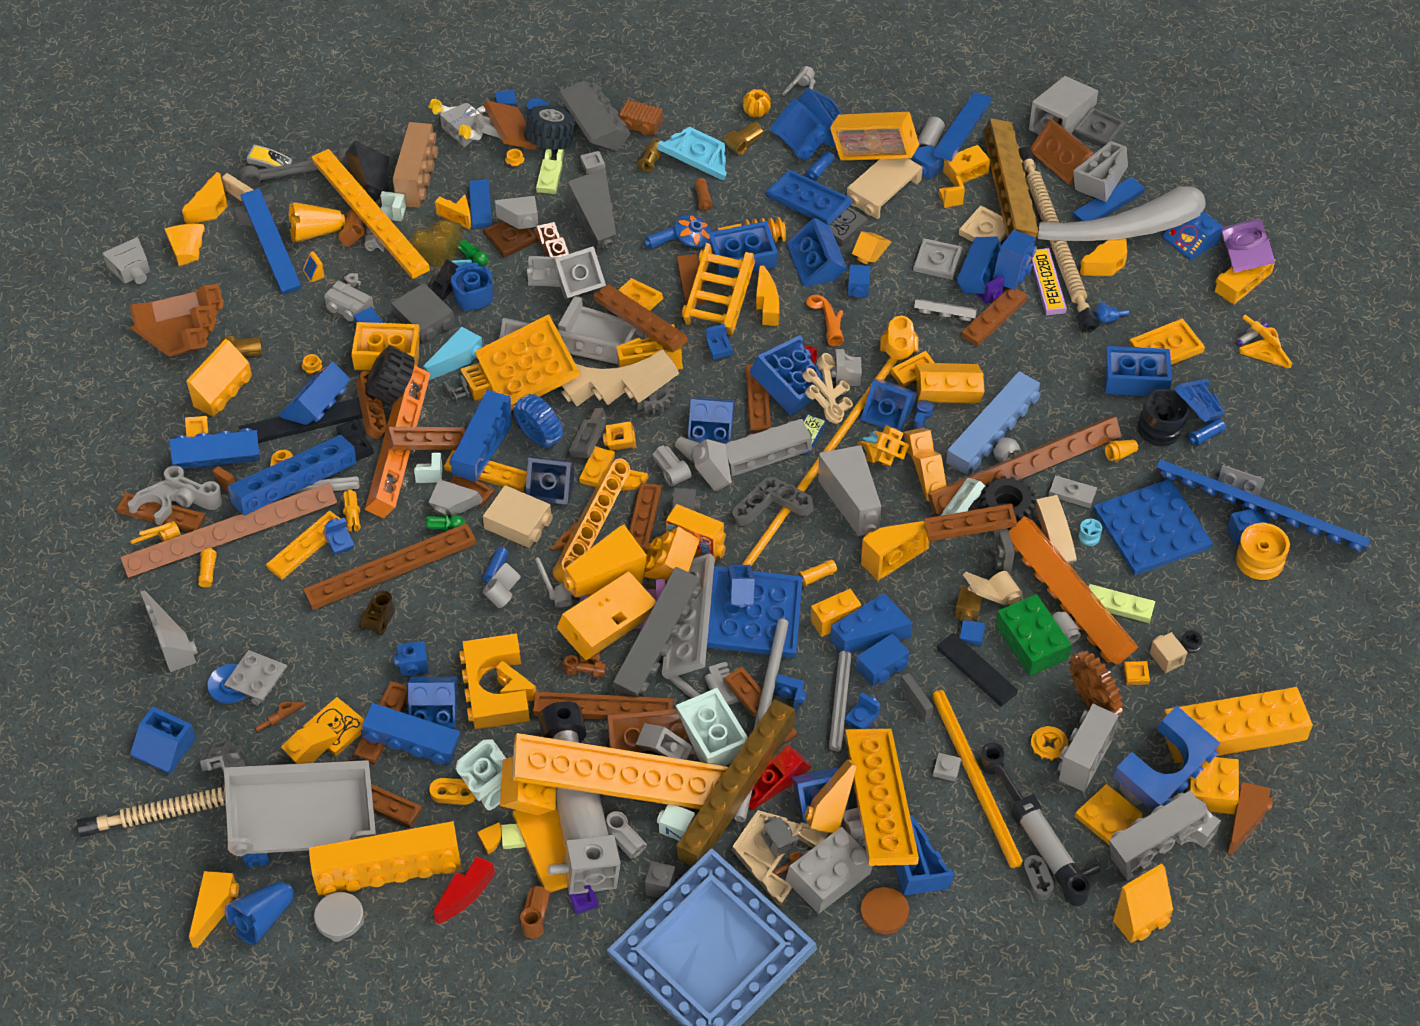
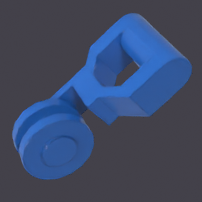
M921 400L917 403V414L914 419L913 430L923 428L927 417L933 414L934 405L930 401Z

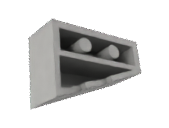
M1110 141L1073 170L1075 190L1107 202L1128 167L1127 147Z

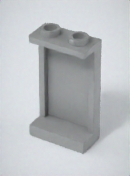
M574 296L558 324L559 330L623 344L639 337L642 338L644 333L620 317L584 307L582 298Z

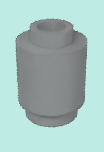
M1056 612L1052 615L1071 644L1075 643L1081 634L1068 613Z

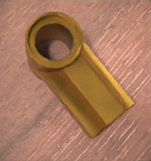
M755 121L738 132L730 131L725 136L723 143L738 156H741L748 150L750 144L763 136V130L760 124Z
M226 336L220 340V344L225 339L229 340L244 357L263 354L260 337L238 340L234 336Z

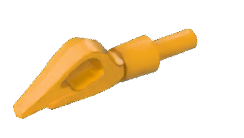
M1247 315L1242 317L1264 339L1279 349L1281 348L1277 331L1274 328H1266L1258 321H1253Z

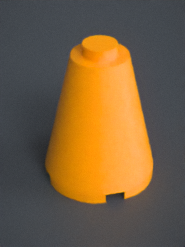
M293 202L289 205V222H291L292 229H289L292 242H300L340 231L342 226L345 225V216L341 214L340 210Z

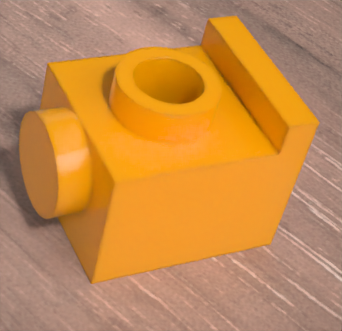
M631 422L606 425V433H603V440L605 446H608L611 451L636 448L635 432Z

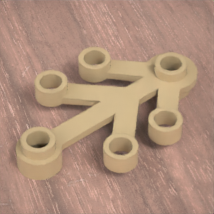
M824 353L817 359L816 363L822 372L824 383L812 368H808L803 372V378L805 381L813 382L815 385H810L805 390L808 398L816 399L820 403L829 422L838 424L843 419L844 411H848L853 406V403L848 397H844L837 404L835 398L840 394L844 395L850 390V386L846 381L841 380L836 385V388L833 389L830 370L835 366L836 362L830 354ZM820 391L827 398V400L820 394Z

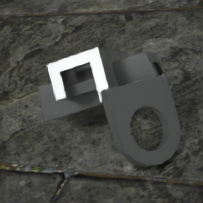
M230 739L214 742L209 752L203 753L200 760L202 771H210L222 767L224 772L226 767H246L244 760L241 759V757H245V753L241 745L232 746Z

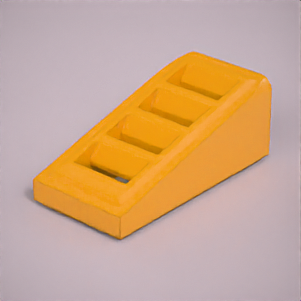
M480 363L460 369L474 401L482 399L487 390L494 391Z

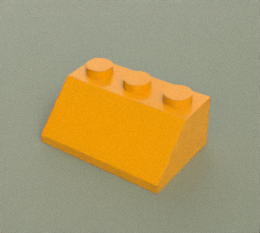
M357 322L352 348L354 370L371 371L377 357L388 346H393L413 356L415 360L414 365L418 366L419 325Z
M225 339L187 379L193 407L213 417L224 409L231 397H235L242 385L247 383L252 376L249 362L229 340Z
M915 364L918 392L917 402L921 400L938 403L981 402L984 394L983 372L978 364Z

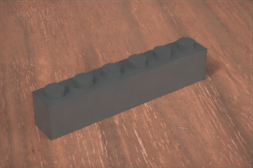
M675 567L613 681V689L627 696H645L650 686L648 681L651 675L655 676L661 664L658 662L661 656L665 657L671 647V644H669L672 636L676 637L681 628L679 623L682 617L686 618L692 607L689 605L692 598L697 599L702 589L699 586V577Z

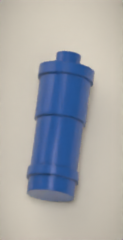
M829 151L823 153L819 160L806 171L807 178L817 181L825 169L834 161V155Z
M674 226L645 236V247L648 246L650 249H653L665 242L677 239Z
M1221 419L1214 420L1212 423L1190 432L1188 441L1194 446H1199L1201 443L1209 440V438L1222 433L1226 428L1225 424Z
M498 547L494 552L492 560L482 577L485 584L490 581L507 560L509 552L505 548Z

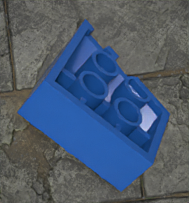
M801 335L758 355L749 371L790 416L804 409L813 401L807 397L805 390L810 385L815 384L805 381L802 375L803 372L808 368H812L824 383L819 368L810 359L811 353L802 344L803 338Z

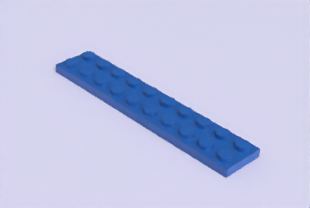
M1159 460L1157 468L1164 478L1171 479L1172 481L1175 478L1181 479L1183 485L1193 489L1197 485L1202 487L1201 490L1206 494L1215 496L1218 493L1223 495V500L1236 504L1239 501L1243 503L1244 508L1255 511L1260 509L1269 518L1275 520L1278 517L1284 518L1286 524L1296 528L1299 525L1305 526L1307 532L1317 536L1320 533L1328 535V540L1340 544L1342 540L1349 543V548L1361 552L1362 548L1367 550L1369 547L1370 538L1164 460Z

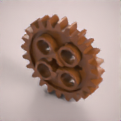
M1081 651L1071 657V661L1068 662L1071 667L1068 669L1072 674L1069 676L1073 679L1074 683L1072 685L1077 688L1076 694L1081 696V701L1086 703L1088 709L1091 708L1092 704H1095L1120 717L1123 712L1121 707L1124 706L1120 699L1123 697L1118 693L1120 688L1115 686L1116 680L1111 678V671L1106 670L1105 663L1101 664L1099 657L1095 658L1094 654H1089L1088 651Z

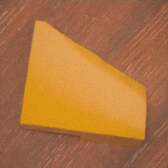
M184 224L165 228L179 266L199 259V248L202 246V235L205 232L203 224Z

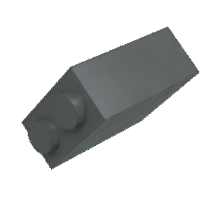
M425 283L391 302L393 316L401 324L419 325V342L421 344L434 339L436 335L449 330L455 325L453 310Z

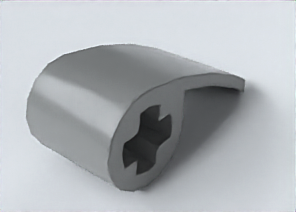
M504 563L487 583L482 593L498 608H502L511 599L512 593L510 589L521 576L508 563Z

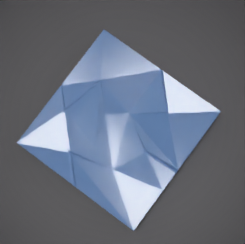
M711 848L607 949V952L620 967L682 1026H741L817 950V946L807 934Z

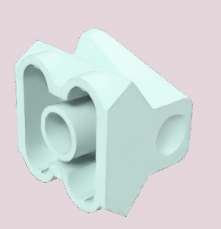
M493 739L481 741L460 758L456 764L458 774L476 799L482 801L487 810H492L500 804L502 761L506 759Z

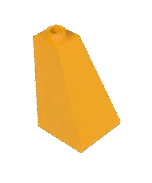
M622 525L565 568L564 586L568 591H571L575 598L591 595L628 571L641 584L643 583L647 555L626 526Z

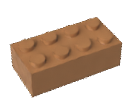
M409 122L393 176L395 193L405 195L407 207L420 208L422 200L425 201L426 186L430 185V172L434 171V158L438 156V147L435 146L436 133L433 132L432 124Z

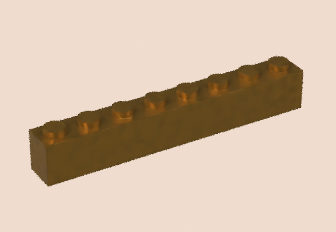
M990 118L983 131V136L990 159L1007 238L1015 230L1037 239L1039 228L1036 224V216L1033 212L1032 200L1028 192L1029 187L1026 183L1012 122Z
M775 699L773 700L676 845L679 860L693 866L711 848H714L795 725L794 708Z

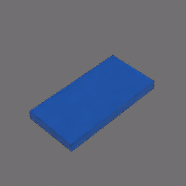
M792 170L787 171L765 191L766 197L807 217L816 218L827 225H830L852 204V198Z

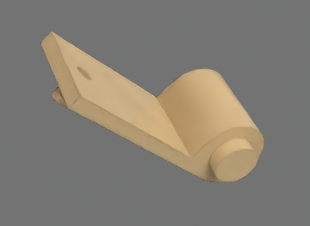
M1007 571L995 574L990 580L968 572L963 574L970 584L968 590L976 593V595L1009 606L1020 601L1022 592Z

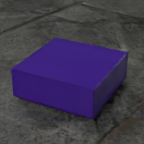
M590 885L584 886V889H588V893H573L569 895L575 914L599 907Z

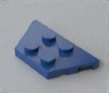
M1208 379L1181 383L1175 387L1174 390L1189 404L1201 420L1205 422L1212 421L1226 414L1216 394H1211L1207 389L1210 385Z

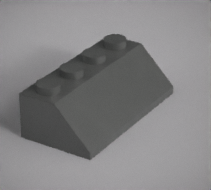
M582 81L560 90L557 93L589 142L618 151L631 133L626 127L627 124L618 116V111L609 103V98L602 93V88L595 82Z

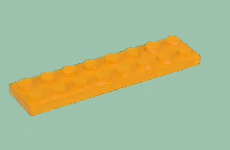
M846 729L845 740L849 760H852L857 766L853 783L869 866L918 865L919 857L892 729Z

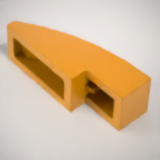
M760 266L756 309H763L762 325L779 326L778 292L770 273L765 266Z

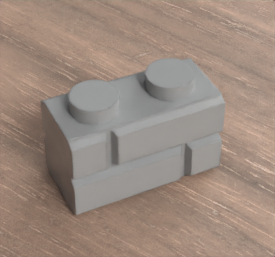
M337 281L324 296L327 309L332 313L337 312L343 315L348 321H354L353 315L370 307L374 309L371 296L341 281Z

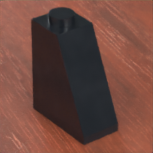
M354 141L345 154L351 175L375 202L385 189L390 157Z

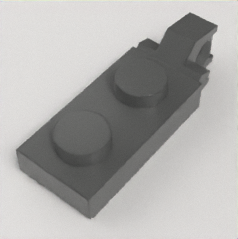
M595 408L591 418L583 421L569 449L571 457H591L606 425L607 415L604 413L603 408Z

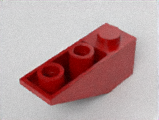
M787 745L770 761L752 789L749 803L751 810L758 808L793 785L792 777L804 775L812 768L798 750Z

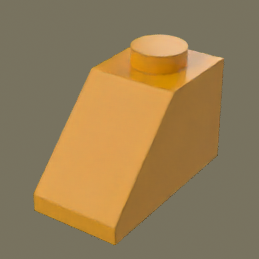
M861 231L852 254L858 256L857 260L862 263L876 262L890 245L891 241L875 233Z
M321 721L297 730L281 748L297 764L314 763L339 736L325 721Z

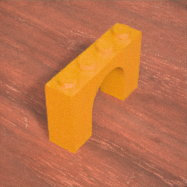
M517 634L463 641L464 650L459 652L461 664H466V669L462 670L463 681L469 684V688L465 689L466 703L471 702L472 706L467 708L469 722L474 721L475 729L529 722L526 690L493 694L487 692L479 685L483 675L496 668L500 662L503 661L509 666L521 664Z

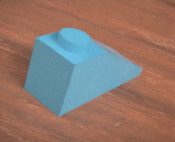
M461 327L423 366L425 371L431 373L429 380L470 364L477 358L475 351L483 347L482 337Z

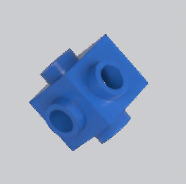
M424 641L407 642L397 645L398 654H394L395 668L400 667L401 676L429 673Z

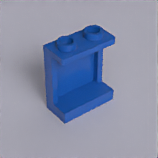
M796 99L790 102L769 128L795 151L796 156L805 161L814 154V151L826 140L827 135L831 132L803 103Z

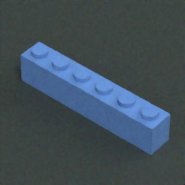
M1019 371L947 450L946 463L966 475L972 469L976 470L981 463V459L984 456L990 455L993 446L998 443L997 441L1004 438L1008 429L1012 430L1017 419L1020 416H1025L1032 403L1035 404L1041 395L1039 392L1040 383Z

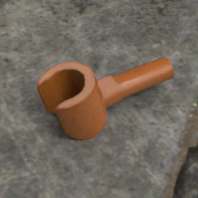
M798 851L792 852L789 855L790 862L774 870L772 873L778 876L789 870V866L802 857L801 853Z

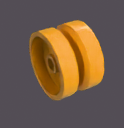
M1256 523L1247 527L1241 535L1235 559L1238 568L1245 575L1257 580H1269L1278 576L1284 568L1289 552L1290 542L1288 536L1282 529L1268 523Z

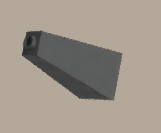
M605 169L568 181L565 201L596 250L611 247L615 243L616 230Z

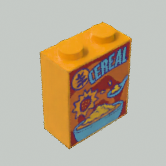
M676 504L666 520L667 531L680 527L700 539L694 554L695 557L711 553L715 557V562L718 557L722 558L726 550V546H724L726 537L724 523Z

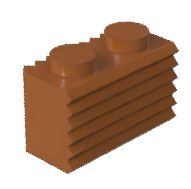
M628 99L618 116L627 124L628 130L638 131L643 135L655 136L663 122V109L647 104L644 105L640 102L637 103L636 101L633 102Z

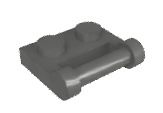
M1008 528L994 530L990 554L995 556V568L1000 570V572L1007 571L1011 576L1015 551Z

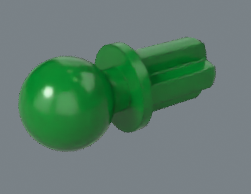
M466 240L459 241L457 248L466 255L468 260H473V263H478V266L481 267L487 265L489 258L485 252L479 251V247L471 245Z
M444 514L442 517L427 516L425 519L426 528L442 529L443 532H446L448 528L451 530L465 524L464 519L459 515L448 518V515Z

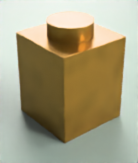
M961 585L955 618L961 621L977 622L983 597L969 591V586Z

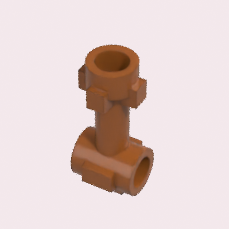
M569 655L563 660V669L569 676H574L580 671L593 673V678L605 677L606 664H603L602 661L595 662V664L578 662L576 656Z

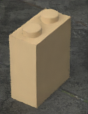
M505 485L483 515L484 529L530 548L534 542L540 539L543 528L549 526L553 515L551 514L550 504Z

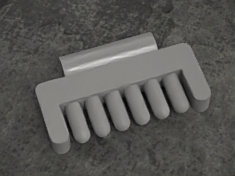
M727 662L712 665L709 667V674L704 677L709 690L718 688L728 705L740 702L723 682L724 677L730 674Z

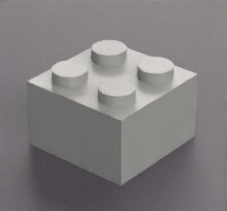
M594 246L552 260L564 299L606 286Z

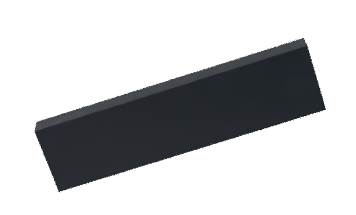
M954 632L937 645V650L999 706L1002 707L1017 695L1018 689Z

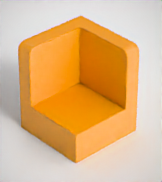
M960 175L955 176L953 187L939 189V196L944 208L963 205L965 188Z

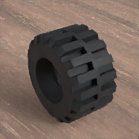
M393 346L385 348L371 368L367 379L366 392L389 404H393L403 394L414 370V357Z
M1001 476V479H992V483L988 482L985 488L982 489L979 509L1000 506L999 504L1009 503L1015 506L1013 510L1017 523L1024 516L1033 520L1036 497H1034L1035 493L1033 490H1030L1031 486L1028 483L1023 484V480H1015V477L1012 476L1010 478Z

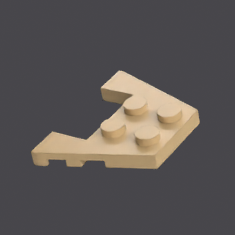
M757 810L731 850L772 899L781 906L792 890V887L772 872L786 853L774 858L761 836L764 822L771 817L776 816L778 818L781 816ZM781 817L784 823L789 824L793 833L792 836L797 835L800 841L811 848L817 846L829 835V832L812 829L806 823L801 822L798 824Z

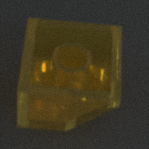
M441 219L426 229H416L410 243L427 263L443 266L446 259L453 261L458 251L459 241L463 240L461 223Z

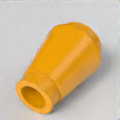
M1134 439L1110 441L1105 446V455L1108 460L1118 462L1137 452L1138 444Z

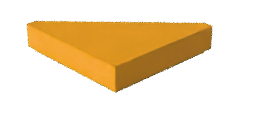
M1266 339L1239 347L1238 350L1242 355L1286 368H1291L1292 362L1282 348L1279 349Z

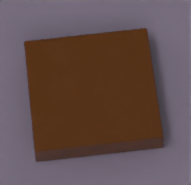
M503 220L483 229V234L503 258L538 242L537 236L530 228L518 229Z

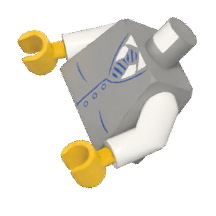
M437 99L431 100L428 107L432 109L434 114H440L441 128L462 146L465 147L471 141L481 139L483 133L479 131L473 119L476 115L488 116L484 106L474 109L469 103H464L456 107H447L442 105Z

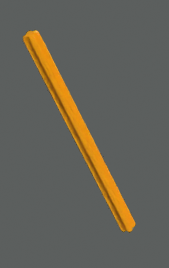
M943 690L935 691L932 699L959 757L962 758L961 762L1006 860L1011 868L1019 867L1022 865V858Z

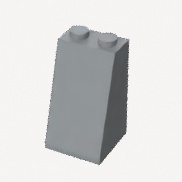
M1064 76L1032 102L1029 130L1040 134L1051 118L1072 134L1084 116L1096 105L1098 90Z
M862 446L819 453L818 481L858 536L866 535L879 529L881 503Z

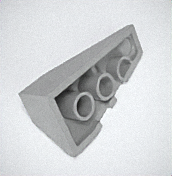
M145 590L141 591L145 607L169 671L172 672L195 664L194 655L198 654L194 641L189 642L186 633Z

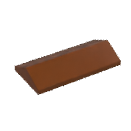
M677 709L608 715L610 748L639 753L645 751L636 745L644 723L663 726L692 745ZM693 746L689 755L696 754Z

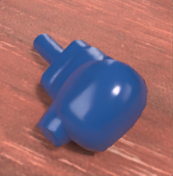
M1103 301L1095 307L1094 314L1098 317L1100 323L1117 321L1119 316L1129 315V310L1118 311L1115 306H1108Z

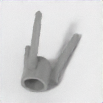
M808 66L802 67L782 95L785 96L797 82L801 86L809 85V88L813 89V85L816 82L813 79L815 75L814 70Z
M537 557L535 560L549 591L550 599L554 600L556 607L570 606L573 603L571 591H568L564 583L561 582L553 590L540 558Z

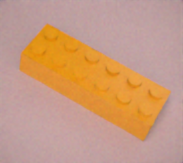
M1297 687L1179 707L1220 742L1216 749L1219 753L1217 756L1304 741L1308 739L1313 727ZM1174 708L1165 709V710H1164V713H1163L1162 720H1163ZM1165 737L1174 763L1183 762L1179 749Z
M454 821L309 847L311 870L318 896H327L346 890L354 892L368 886L380 887L390 882L403 883L411 878H429L433 874H451L456 870L462 869Z

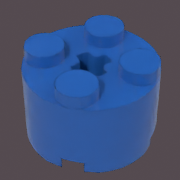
M466 263L459 266L454 275L452 274L453 297L463 310L480 309L492 303L494 288L492 273L489 268L478 266V263Z

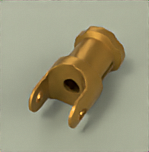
M654 138L643 151V157L637 162L640 170L648 173L653 171L654 163L661 156V151L657 149V145L661 141L659 138Z

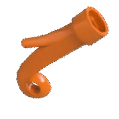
M809 296L806 300L808 307L812 309L823 308L828 344L830 346H840L844 342V337L840 330L843 311L839 310L838 314L835 315L831 304L823 296Z

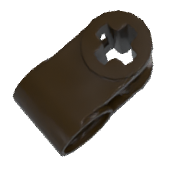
M381 590L373 595L367 609L360 618V629L375 631L380 636L384 634L395 611L392 595L388 591Z

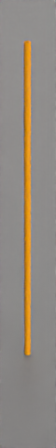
M890 357L875 379L884 380L898 359ZM872 383L823 452L832 451L837 447L862 412ZM819 457L797 486V489L805 492L818 473ZM782 507L742 565H753L790 513L789 509Z

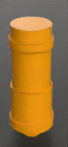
M206 548L200 554L198 584L201 587L212 586L213 570L217 556L216 551L212 548Z
M831 559L815 567L798 572V576L803 577L802 585L806 587L825 576L837 572V566Z

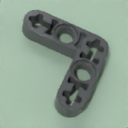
M768 477L760 482L733 509L732 514L737 525L746 526L772 502L801 516L812 513L814 504L810 495L775 477ZM785 494H792V497L788 499L782 498ZM755 499H762L758 504L752 503Z

